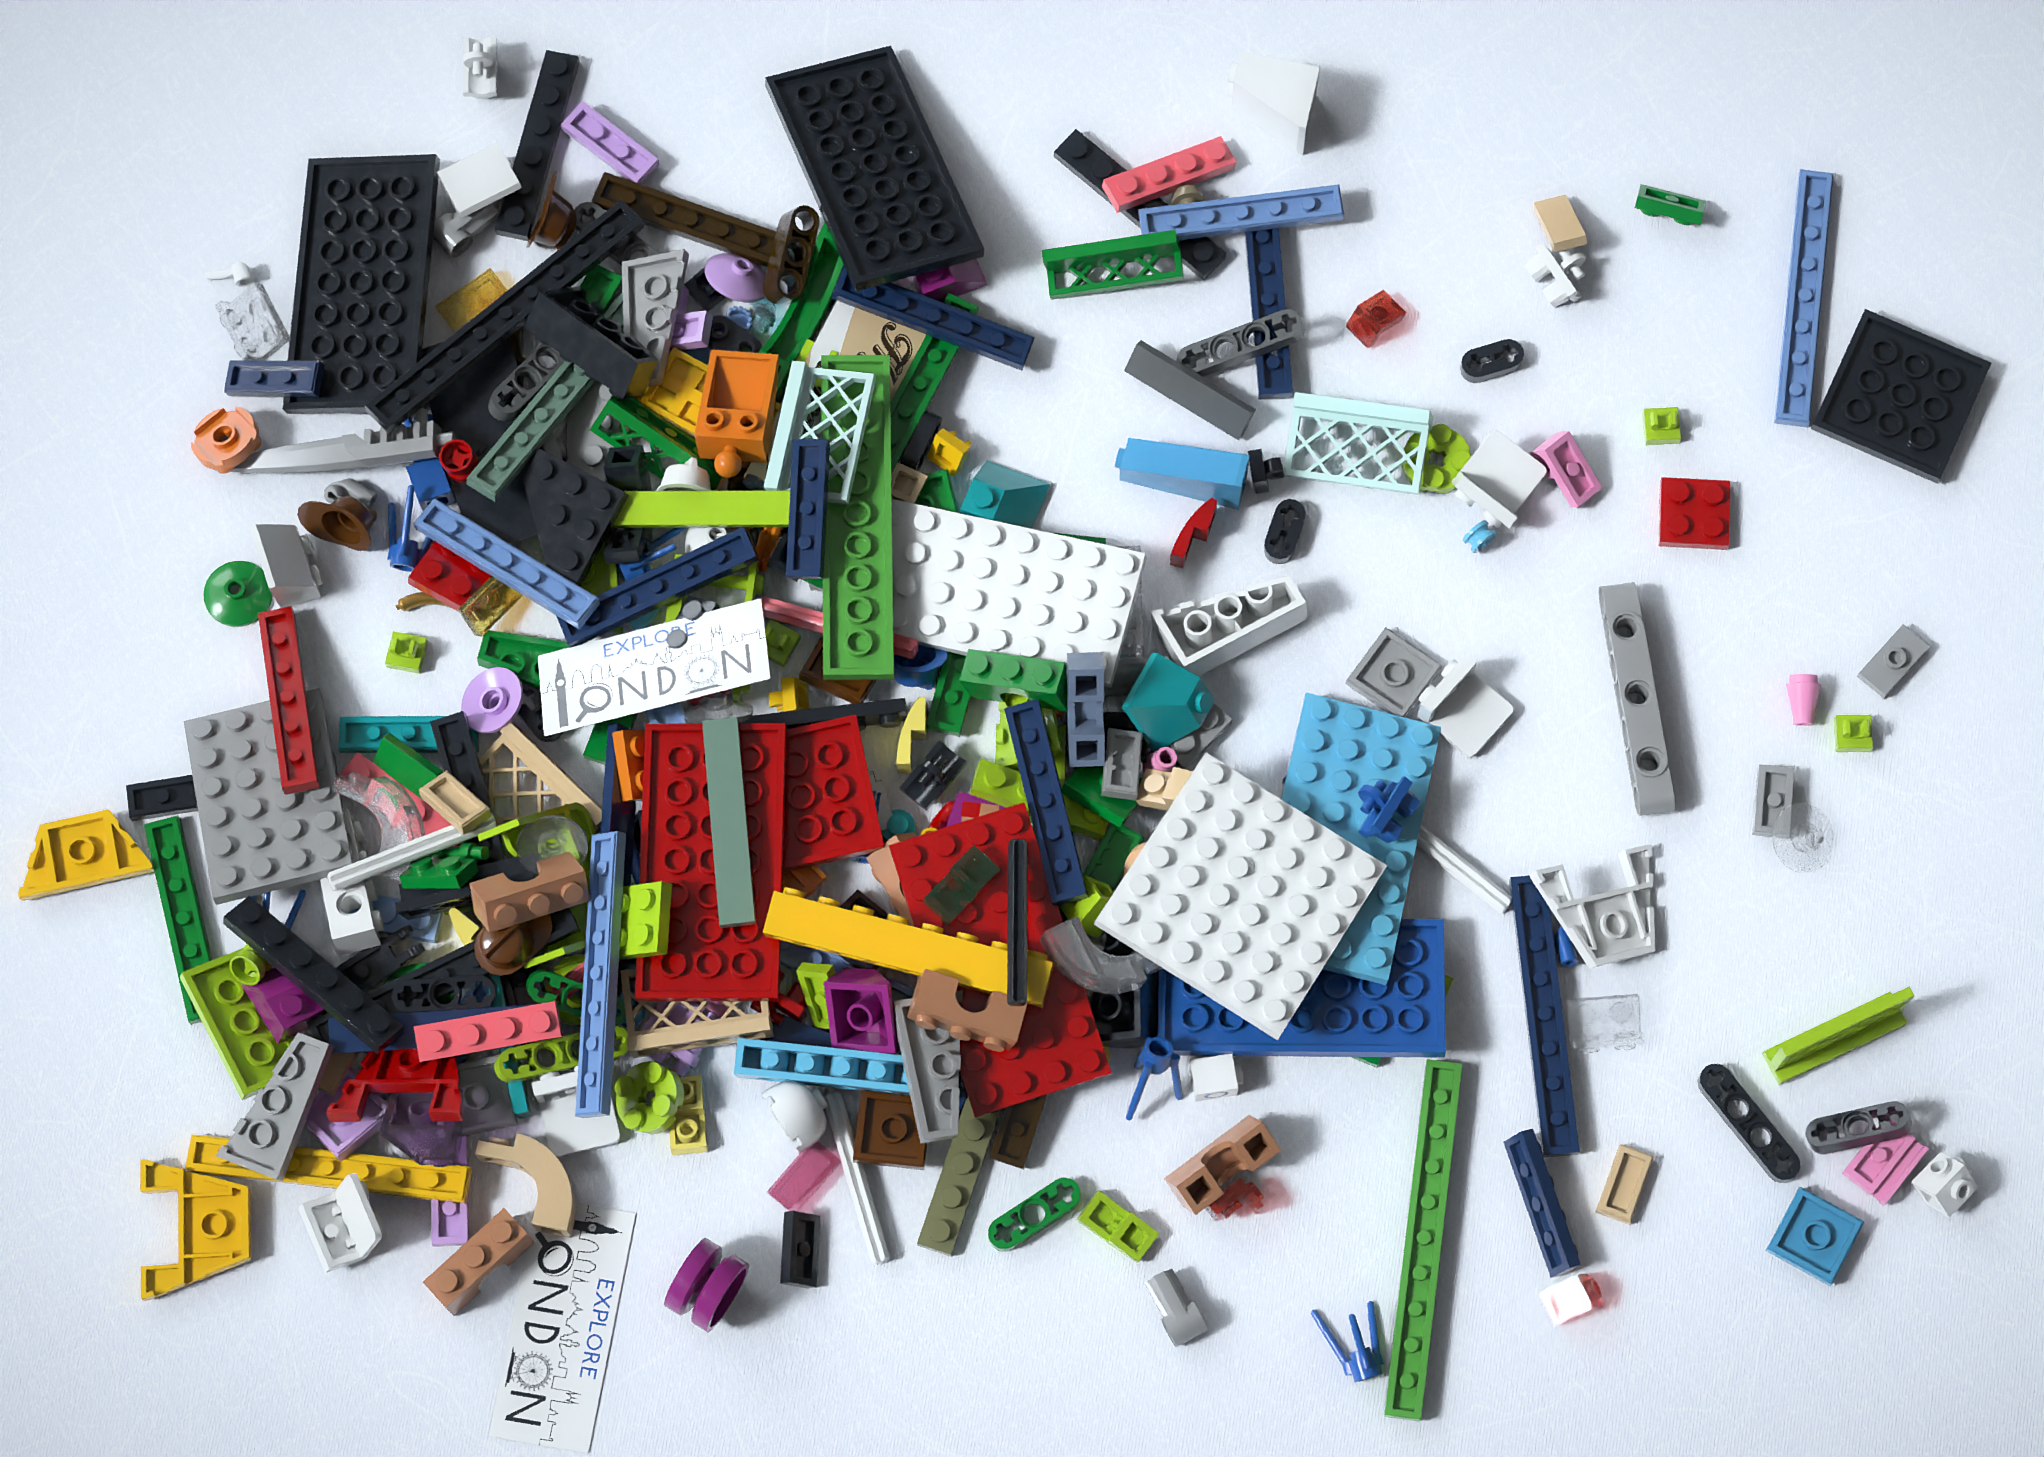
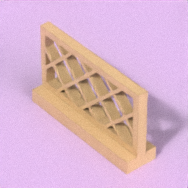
M510 722L506 727L500 730L502 735L479 758L483 774H489V796L497 825L500 826L506 822L524 817L519 816V797L537 796L538 813L544 811V796L557 795L562 800V806L574 802L582 804L588 810L597 834L601 830L602 807L518 726ZM506 745L513 752V767L495 768V755ZM519 759H520L527 767H519ZM489 763V769H483ZM533 772L536 774L537 791L519 792V773ZM513 773V792L495 793V774ZM543 782H544L551 790H546V791H544V784H543ZM513 797V816L499 817L495 813V798Z
M636 968L620 971L628 1032L627 1045L628 1051L633 1058L737 1043L738 1038L758 1040L774 1037L768 1001H760L761 1013L748 1015L737 1008L741 1001H734L733 1003L721 1001L729 1008L720 1019L715 1020L709 1019L702 1013L710 1001H702L697 1009L686 1001H671L664 1012L660 1014L647 1004L648 1001H636L635 995L631 992L630 979L636 978ZM632 999L639 1003L634 1010ZM680 1002L692 1011L693 1014L685 1024L675 1025L667 1017ZM643 1008L658 1018L649 1030L636 1031L634 1019ZM733 1012H735V1013H737L738 1015H740V1016L730 1017ZM698 1017L704 1020L702 1022H695ZM663 1022L669 1026L659 1028Z

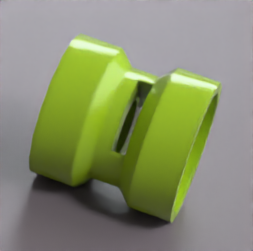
M247 944L243 947L242 951H239L230 960L229 964L233 976L239 982L250 986L257 984L263 978L265 972L273 967Z

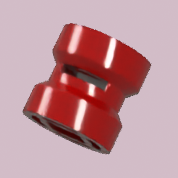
M459 439L450 440L445 443L439 453V461L451 479L459 483H466L467 477L480 463L470 445Z

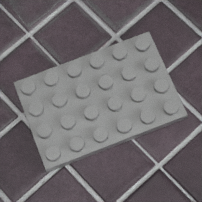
M320 688L306 691L320 786L315 789L288 795L284 794L281 786L270 700L183 721L212 897L216 905L327 878L329 872L353 863L324 701Z

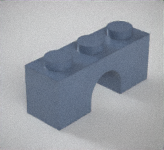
M1102 652L1067 653V723L1070 767L1105 766L1103 722L1104 664Z

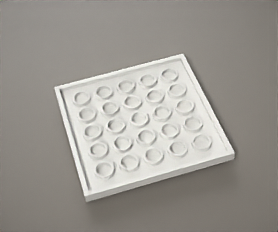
M1205 753L1097 917L1094 925L1278 1040L1387 865L1210 754Z

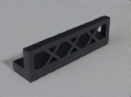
M534 852L478 865L479 872L460 889H403L402 884H399L401 901L395 902L396 911L405 919L412 920L447 912L451 908L460 909L472 906L470 883L500 873H504L509 880L516 882L532 880L538 876L536 863L539 861L538 855Z

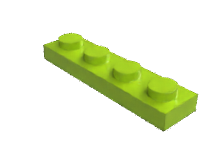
M981 759L976 769L970 795L1006 808L1024 802L1030 816L1020 772ZM1063 794L1072 831L1101 841L1105 836L1108 821Z

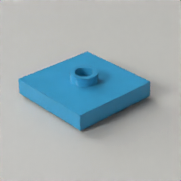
M1799 1187L1765 1251L1831 1286L1864 1221Z

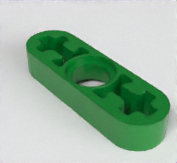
M545 969L537 970L528 977L526 983L527 992L538 1003L552 1002L557 998V995L549 991H544L542 996L538 995L539 990L534 986L536 981L542 982L544 977H548V983L560 989V982H565L566 985L560 992V1002L557 1003L558 1010L581 1017L582 1007H570L567 1003V995L572 989H583V982ZM617 995L616 1008L619 1010V1013L616 1015L615 1026L621 1024L626 1018L624 1001Z
M1066 1177L1056 1179L995 1219L988 1229V1239L991 1246L1001 1252L1011 1251L1073 1211L1078 1206L1081 1198L1078 1184ZM1059 1187H1063L1064 1190L1071 1188L1074 1191L1071 1194V1202L1066 1203L1064 1200H1060L1055 1203L1053 1207L1058 1212L1052 1215L1049 1205L1041 1198L1047 1195L1050 1202L1057 1198V1189ZM1031 1205L1040 1206L1045 1212L1043 1221L1039 1224L1028 1223L1024 1218V1212L1027 1207ZM1018 1215L1021 1226L1027 1232L1021 1234L1020 1228H1017L1010 1234V1242L1006 1243L1003 1239L997 1241L995 1239L998 1236L997 1228L1003 1226L1004 1229L1011 1228L1015 1225L1012 1217Z

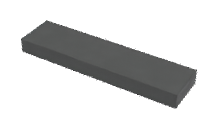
M1142 340L1136 344L1124 369L1126 373L1237 440L1243 437L1256 411L1252 406Z

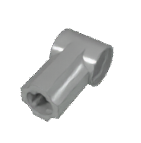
M491 203L461 218L457 211L454 214H443L434 221L433 238L451 258H456L468 250L476 235L498 219L499 212Z
M1172 1268L1153 1276L1145 1282V1286L1162 1316V1324L1175 1347L1208 1330L1199 1309L1193 1301L1190 1302Z

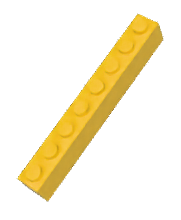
M784 888L783 893L777 891L773 893L763 929L766 937L920 976L924 969H928L959 979L958 986L987 994L996 991L1007 995V944L992 941L991 947L977 943L978 937L958 932L955 938L942 934L944 929L935 925L923 923L922 928L909 926V920L900 916L888 914L887 920L874 917V910L854 905L852 911L839 908L840 902L830 898L819 896L818 902L804 899V892L791 888ZM1027 950V1004L1043 1008L1054 966L1052 962L1047 961L1048 955Z

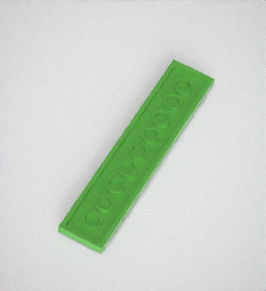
M821 355V368L871 373L876 377L849 504L827 502L823 576V680H894L890 355ZM821 379V395L834 387L833 383L828 379ZM854 382L843 391L852 401L863 393L865 383ZM838 393L823 405L832 415L845 406L847 402ZM852 410L836 422L842 431L846 432L856 425L858 417ZM822 411V421H823V420H825V419L828 418V417H827V416L825 415V413ZM833 424L822 431V439H827L830 442L840 436ZM844 442L831 451L830 455L838 464L849 456L851 449ZM829 461V470H830L831 468H833V465H832V464L830 463V461ZM839 473L828 480V492L841 493L844 480Z

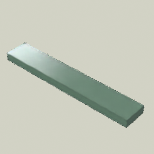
M737 717L702 721L719 925L721 928L756 924L739 720Z

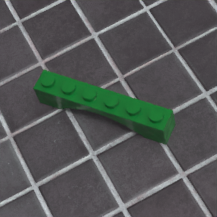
M825 222L818 234L802 294L792 299L775 332L759 351V353L779 354L776 402L780 404L785 395L792 361H796L807 339L813 341L833 301L832 293L844 266Z

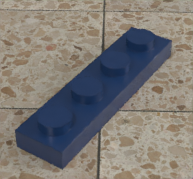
M793 439L786 577L789 579H823L830 456V441L827 439Z
M1534 1130L1521 1131L1503 1143L1550 1278L1564 1275L1581 1265L1578 1258V1250L1572 1241L1566 1224L1565 1213L1560 1207L1554 1190L1553 1179L1547 1170L1542 1155V1148L1537 1141Z

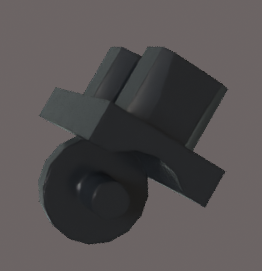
M939 740L899 789L927 811L965 767L967 761L955 754Z

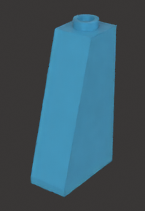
M1128 438L1126 448H1119L1115 468L1120 469V481L1204 502L1214 498L1218 500L1217 505L1239 510L1247 481L1249 455Z

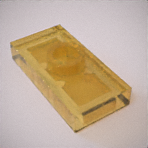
M489 268L435 307L455 333L508 290L492 269Z
M491 576L458 611L473 634L482 637L523 595Z

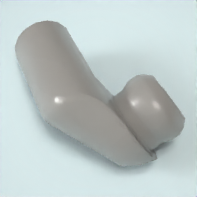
M351 478L333 482L324 490V498L328 503H333L340 497L350 496L370 508L377 499L375 492Z

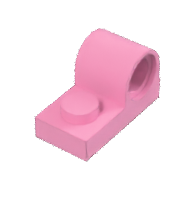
M1570 431L1553 434L1530 452L1531 456L1546 467L1544 478L1555 479L1571 508L1581 506L1602 489L1601 484Z

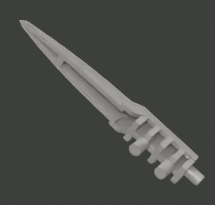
M420 408L414 413L413 427H406L404 424H401L389 434L382 427L377 432L370 428L364 429V440L356 434H348L338 438L253 452L246 460L236 465L231 472H317L359 467L368 468L439 458L443 445L450 440H455L456 435L454 432L442 433V429L434 421H428V410Z

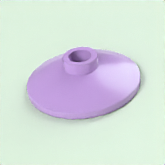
M730 253L714 255L707 261L705 276L710 285L720 294L744 303L758 302L765 298L763 284L766 273L754 262Z
M494 667L478 674L466 688L461 703V711L466 713L470 728L479 733H493L506 727L515 718L523 700L522 683L515 673L506 668Z

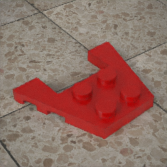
M418 1049L382 1051L379 1054L368 1052L360 1063L362 1066L361 1071L355 1079H349L342 1088V1097L337 1103L332 1102L326 1111L330 1122H361L370 1093L434 1092L428 1111L431 1120L463 1121L464 1112L457 1056L420 1062Z

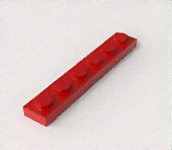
M292 606L258 613L282 790L285 795L319 788L294 610Z

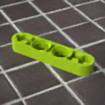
M615 1026L614 1040H620L621 1044L614 1051L613 1061L621 1058L628 1051V1032L619 1026ZM580 1033L506 1049L496 1058L494 1071L502 1081L515 1083L537 1078L550 1072L573 1070L578 1066L579 1059L572 1055L570 1047L573 1042L580 1041ZM538 1050H550L555 1056L554 1065L544 1067L539 1064L537 1060ZM509 1057H511L513 1062L524 1061L528 1057L529 1064L521 1065L515 1070V1074H513L511 1069L504 1068V1064L509 1060Z

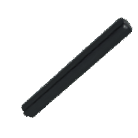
M1014 838L1009 841L1007 1003L1010 1006H1024L1027 1003L1028 842L1025 839Z

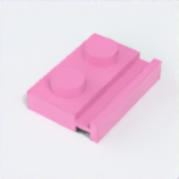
M1893 1120L1890 1121L1891 1125H1897ZM1909 1133L1901 1138L1862 1146L1841 1174L1868 1195H1872L1884 1206L1929 1148L1921 1145Z

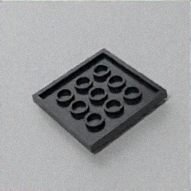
M1865 309L1811 429L1938 484L1992 363Z

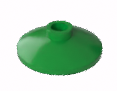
M232 561L218 567L207 579L203 593L204 603L210 615L219 623L230 627H243L259 620L258 613L268 610L273 596L268 587L263 569L248 561ZM233 586H241V591L238 594L230 593V589Z

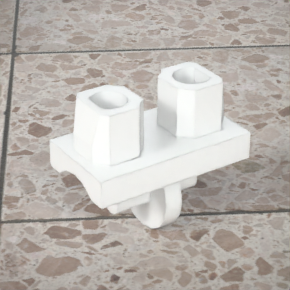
M497 37L486 39L463 38L462 93L464 97L491 99L493 96H497Z
M1544 243L1538 245L1535 248L1538 254L1525 265V268L1536 282L1549 273H1552L1556 278L1554 283L1542 290L1549 303L1556 307L1569 299L1574 303L1580 300L1582 295L1567 274L1572 273L1576 280L1581 279L1585 275L1580 268L1586 260L1582 252L1571 255L1568 249L1559 251L1558 254L1563 260L1559 264L1553 253Z

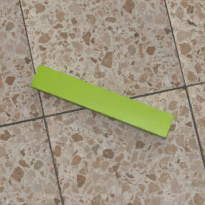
M790 490L624 491L629 496L612 528L788 527Z

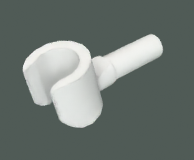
M243 262L233 264L230 269L205 272L206 280L234 278L236 285L240 287L254 283L252 269L248 268V265Z

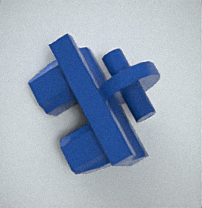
M1404 776L1399 783L1389 782L1387 786L1382 781H1377L1374 787L1363 785L1358 792V796L1364 802L1360 810L1369 815L1358 832L1365 838L1375 835L1386 843L1395 841L1401 834L1403 826L1392 818L1393 813L1396 811L1406 818L1416 810L1420 803L1416 796L1409 791L1413 782Z

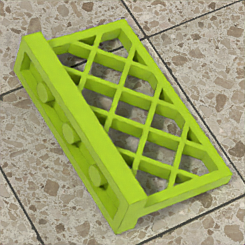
M1910 986L1894 994L1890 991L1765 1050L1762 1055L1778 1085H1781L1904 1027L1907 1021L1902 1011L1915 995Z

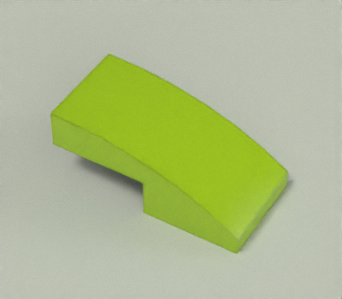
M1100 1190L1096 1191L1076 1219L1091 1232L1136 1263L1141 1260L1159 1235L1157 1231L1132 1212L1124 1210Z

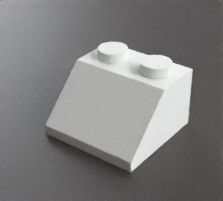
M255 524L249 526L268 587L280 608L293 607L320 598L318 585L323 584V580L317 564L313 566L310 564L308 555L313 553V549L308 535H301L296 525Z

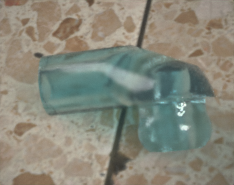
M765 297L758 302L749 303L755 308L756 318L752 321V327L759 333H767L769 328L773 327L776 322L775 304L768 301Z

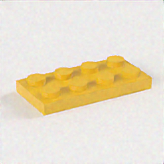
M673 347L668 355L663 383L649 386L640 402L682 431L694 436L708 365ZM776 401L774 418L781 407V404Z

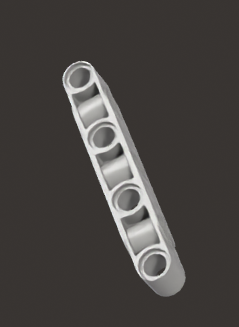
M1635 582L1600 586L1599 604L1636 812L1638 816L1674 812V791ZM1626 627L1632 631L1633 636L1623 638L1617 633L1616 629ZM1633 692L1639 693L1644 697L1645 702L1635 704L1629 700L1628 694ZM1640 760H1652L1656 764L1657 769L1653 771L1643 769L1640 765Z

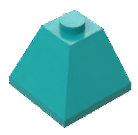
M987 460L973 478L960 512L965 515L1032 529L1050 488V483Z
M1151 653L1122 708L1138 731L1143 733V738L1152 751H1158L1160 748L1170 745L1201 727L1212 708L1215 698L1199 676L1158 653Z

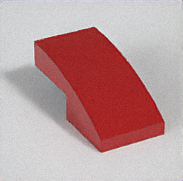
M1210 498L1187 521L1173 546L1170 565L1184 568L1193 538L1207 542L1217 512V499Z

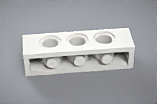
M348 809L344 810L353 863L368 858L369 855L367 850H361L360 842L366 841L362 823L360 820L354 821ZM328 877L320 879L331 937L339 956L381 945L379 931L384 930L380 911H374L372 901L378 900L374 881H368L367 879L341 890L333 891ZM360 908L356 913L348 914L351 910Z

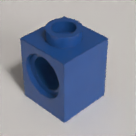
M439 458L414 461L412 465L406 466L422 511L426 509L434 498L447 506L456 503Z

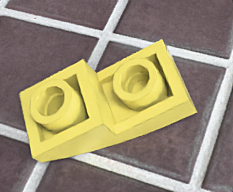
M701 1075L680 1077L684 1088V1101L682 1107L678 1106L677 1112L674 1115L677 1119L669 1127L672 1155L708 1152Z

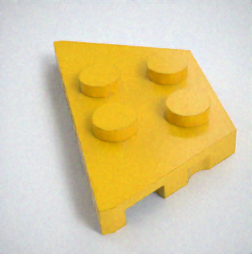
M107 809L40 824L35 838L36 846L34 851L30 853L26 866L28 872L23 887L19 888L18 896L21 901L151 873L154 872V867L111 811Z

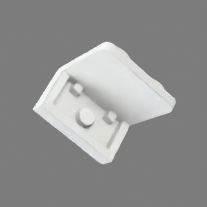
M1493 430L1452 480V483L1458 489L1455 495L1470 507L1476 502L1485 509L1482 516L1493 525L1499 527L1503 523L1510 528L1518 518L1515 512L1544 477L1546 467L1503 433Z
M1465 654L1459 662L1453 659L1441 673L1444 678L1436 687L1430 684L1418 699L1421 704L1417 716L1425 723L1440 726V735L1466 757L1471 758L1480 751L1512 715L1513 706L1474 674L1477 662Z
M578 1066L574 1068L575 1072L563 1075L560 1072H550L539 1076L540 1081L532 1082L534 1096L540 1106L549 1149L557 1158L615 1144L621 1137L612 1097L610 1116L575 1117Z
M356 1173L347 1175L334 1193L304 1202L298 1208L325 1273L365 1260L382 1238V1221L377 1213H373L369 1203L368 1188L364 1181L359 1180Z

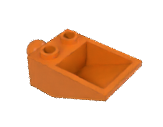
M711 350L694 437L699 458L715 459V470L722 477L731 478L736 476L741 470L742 461L768 462L773 435L779 354Z

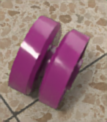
M705 1237L693 1248L677 1272L666 1294L664 1306L679 1316L686 1314L693 1308L691 1322L709 1333L720 1322L743 1285L750 1265L734 1254L721 1261V1246Z

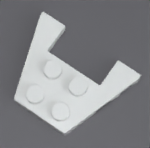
M1651 844L1625 849L1618 853L1628 887L1574 899L1563 864L1530 873L1531 880L1589 969L1648 955L1655 951L1654 907H1650V888L1653 887V874L1649 873V858L1653 857Z

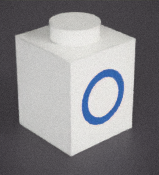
M1232 1054L1193 1059L1189 1062L1195 1102L1235 1096L1238 1093V1085L1244 1084L1241 1064L1234 1063Z

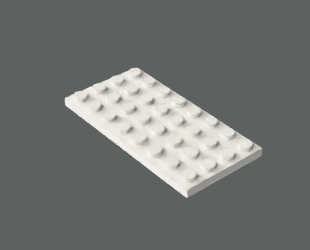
M892 499L893 633L917 639L918 645L966 656L968 649L1065 662L1067 665V653L1102 652L1104 686L1111 688L1147 556L1146 553Z

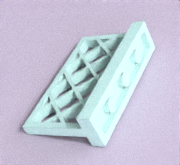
M792 361L764 483L766 491L790 490L793 439H818L816 435L833 424L840 436L830 442V452L844 442L848 444L851 450L849 456L836 464L831 455L829 456V461L833 468L829 470L828 480L839 473L844 481L841 493L828 492L827 502L849 504L876 381L874 374L808 367L806 362ZM816 378L828 379L834 385L833 388L820 397H817L813 391ZM854 382L865 383L863 393L852 401L843 391ZM840 393L847 404L831 415L823 404ZM820 407L828 418L811 429L806 423L807 415ZM853 410L858 417L856 425L843 432L836 421Z
M1295 392L1293 400L1294 413L1284 465L1285 477L1419 495L1429 432L1432 430L1434 418L1430 410ZM1301 418L1315 419L1322 429L1305 441L1299 432ZM1322 421H1330L1331 423L1325 426ZM1340 423L1349 424L1356 434L1339 445L1329 431ZM1355 425H1360V426H1365V427L1359 431V430L1356 428ZM1374 427L1382 428L1389 439L1373 450L1363 435ZM1389 430H1397L1398 432L1392 435ZM1407 432L1421 434L1419 446L1408 454L1405 453L1396 441ZM1326 434L1336 448L1319 460L1310 445ZM1299 437L1302 444L1296 448L1297 439ZM1360 438L1370 453L1353 464L1343 450ZM1394 443L1403 455V458L1387 469L1377 454ZM1307 448L1316 463L1305 471L1292 469L1294 457ZM1340 453L1350 467L1340 475L1330 474L1324 464ZM1417 455L1416 465H1414L1411 459ZM1374 457L1384 472L1373 480L1364 479L1357 469ZM1408 462L1414 470L1412 485L1397 483L1391 473ZM1321 467L1324 473L1314 471ZM1354 472L1358 478L1348 477V475ZM1387 476L1391 480V482L1381 481Z

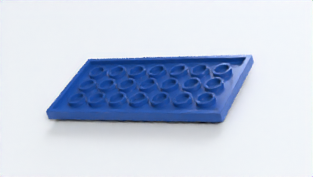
M1401 919L1389 979L1386 985L1322 969L1278 1040L1159 966L1158 1037L1165 1038L1171 1042L1174 1049L1173 1053H1177L1180 1056L1232 1054L1233 1056L1445 1058L1444 919Z

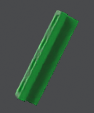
M1176 230L1042 250L1051 300L1184 280L1181 246ZM1174 256L1175 271L1161 273L1154 268V265L1160 258ZM1130 262H1137L1144 267L1136 277L1127 278L1120 273L1124 266ZM1097 267H1103L1110 272L1103 282L1094 283L1087 278L1090 272ZM1070 272L1077 277L1070 287L1057 289L1055 274Z
M612 395L589 429L613 447L634 446L632 440L634 437H643L648 440L651 452H645L648 469L661 480L666 469L663 468L660 457L667 456L677 460L678 464H685L691 457L696 458L698 467L706 470L709 474L710 489L712 491H715L722 479V476L715 470V459L699 458L694 438L634 397L619 399ZM608 414L620 421L623 432L612 433L601 425Z

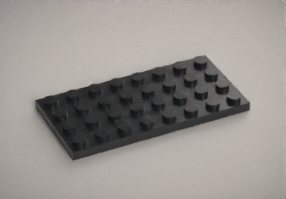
M891 45L765 77V87L855 292L984 257V246Z
M436 154L308 159L287 361H320L325 366L319 397H284L282 409L287 414L366 412L365 405L421 360L439 178L437 172L440 168V158Z

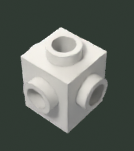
M1942 1152L1912 1181L1924 1203L1949 1218L1979 1188L1970 1175L1973 1172L1971 1167L1959 1157L1953 1159Z

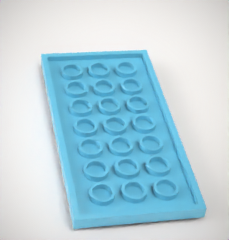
M1306 692L1281 800L1387 865L1323 969L1386 985L1391 970L1441 727ZM1402 777H1407L1413 782L1409 791L1416 796L1420 803L1416 810L1406 818L1396 811L1393 813L1392 818L1403 826L1399 837L1391 843H1386L1375 835L1367 838L1362 836L1358 830L1369 814H1365L1360 810L1364 803L1358 796L1363 785L1374 787L1377 781H1382L1387 786L1389 782L1399 783Z

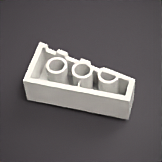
M1289 575L1245 586L1244 590L1227 594V591L1214 594V598L1194 603L1191 600L1180 603L1179 607L1163 611V608L1150 611L1153 630L1172 661L1197 676L1203 675L1307 620L1306 601Z

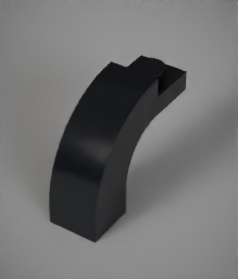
M643 445L610 447L603 467L608 484L622 491H652ZM611 528L603 553L606 564L640 562L642 553L649 552L653 528Z

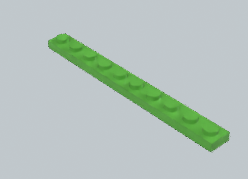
M1427 1059L1425 1064L1384 1417L1421 1421L1462 1064Z

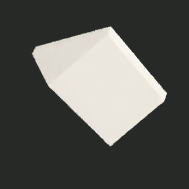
M498 142L437 172L444 193L461 218L522 188Z

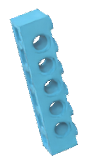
M738 1038L734 1074L738 1078L773 1082L797 1081L811 1086L910 1095L902 1055Z

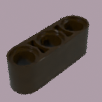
M802 205L783 214L779 220L763 284L764 295L773 304L779 305L795 299L804 290L820 222L818 213L810 206ZM795 217L802 221L803 230L797 227ZM788 248L794 252L795 262L789 258ZM780 280L784 281L787 285V294L782 291Z

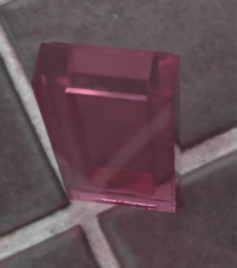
M817 1141L812 1147L794 1159L769 1188L767 1194L787 1211H800L839 1166L841 1160Z

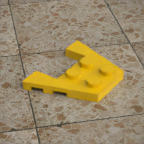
M147 1159L140 1160V1192L143 1194L178 1192L179 1262L178 1264L141 1266V1299L143 1301L160 1297L252 1260L251 1189L248 1186L207 1175L203 1176L173 1166L169 1167Z

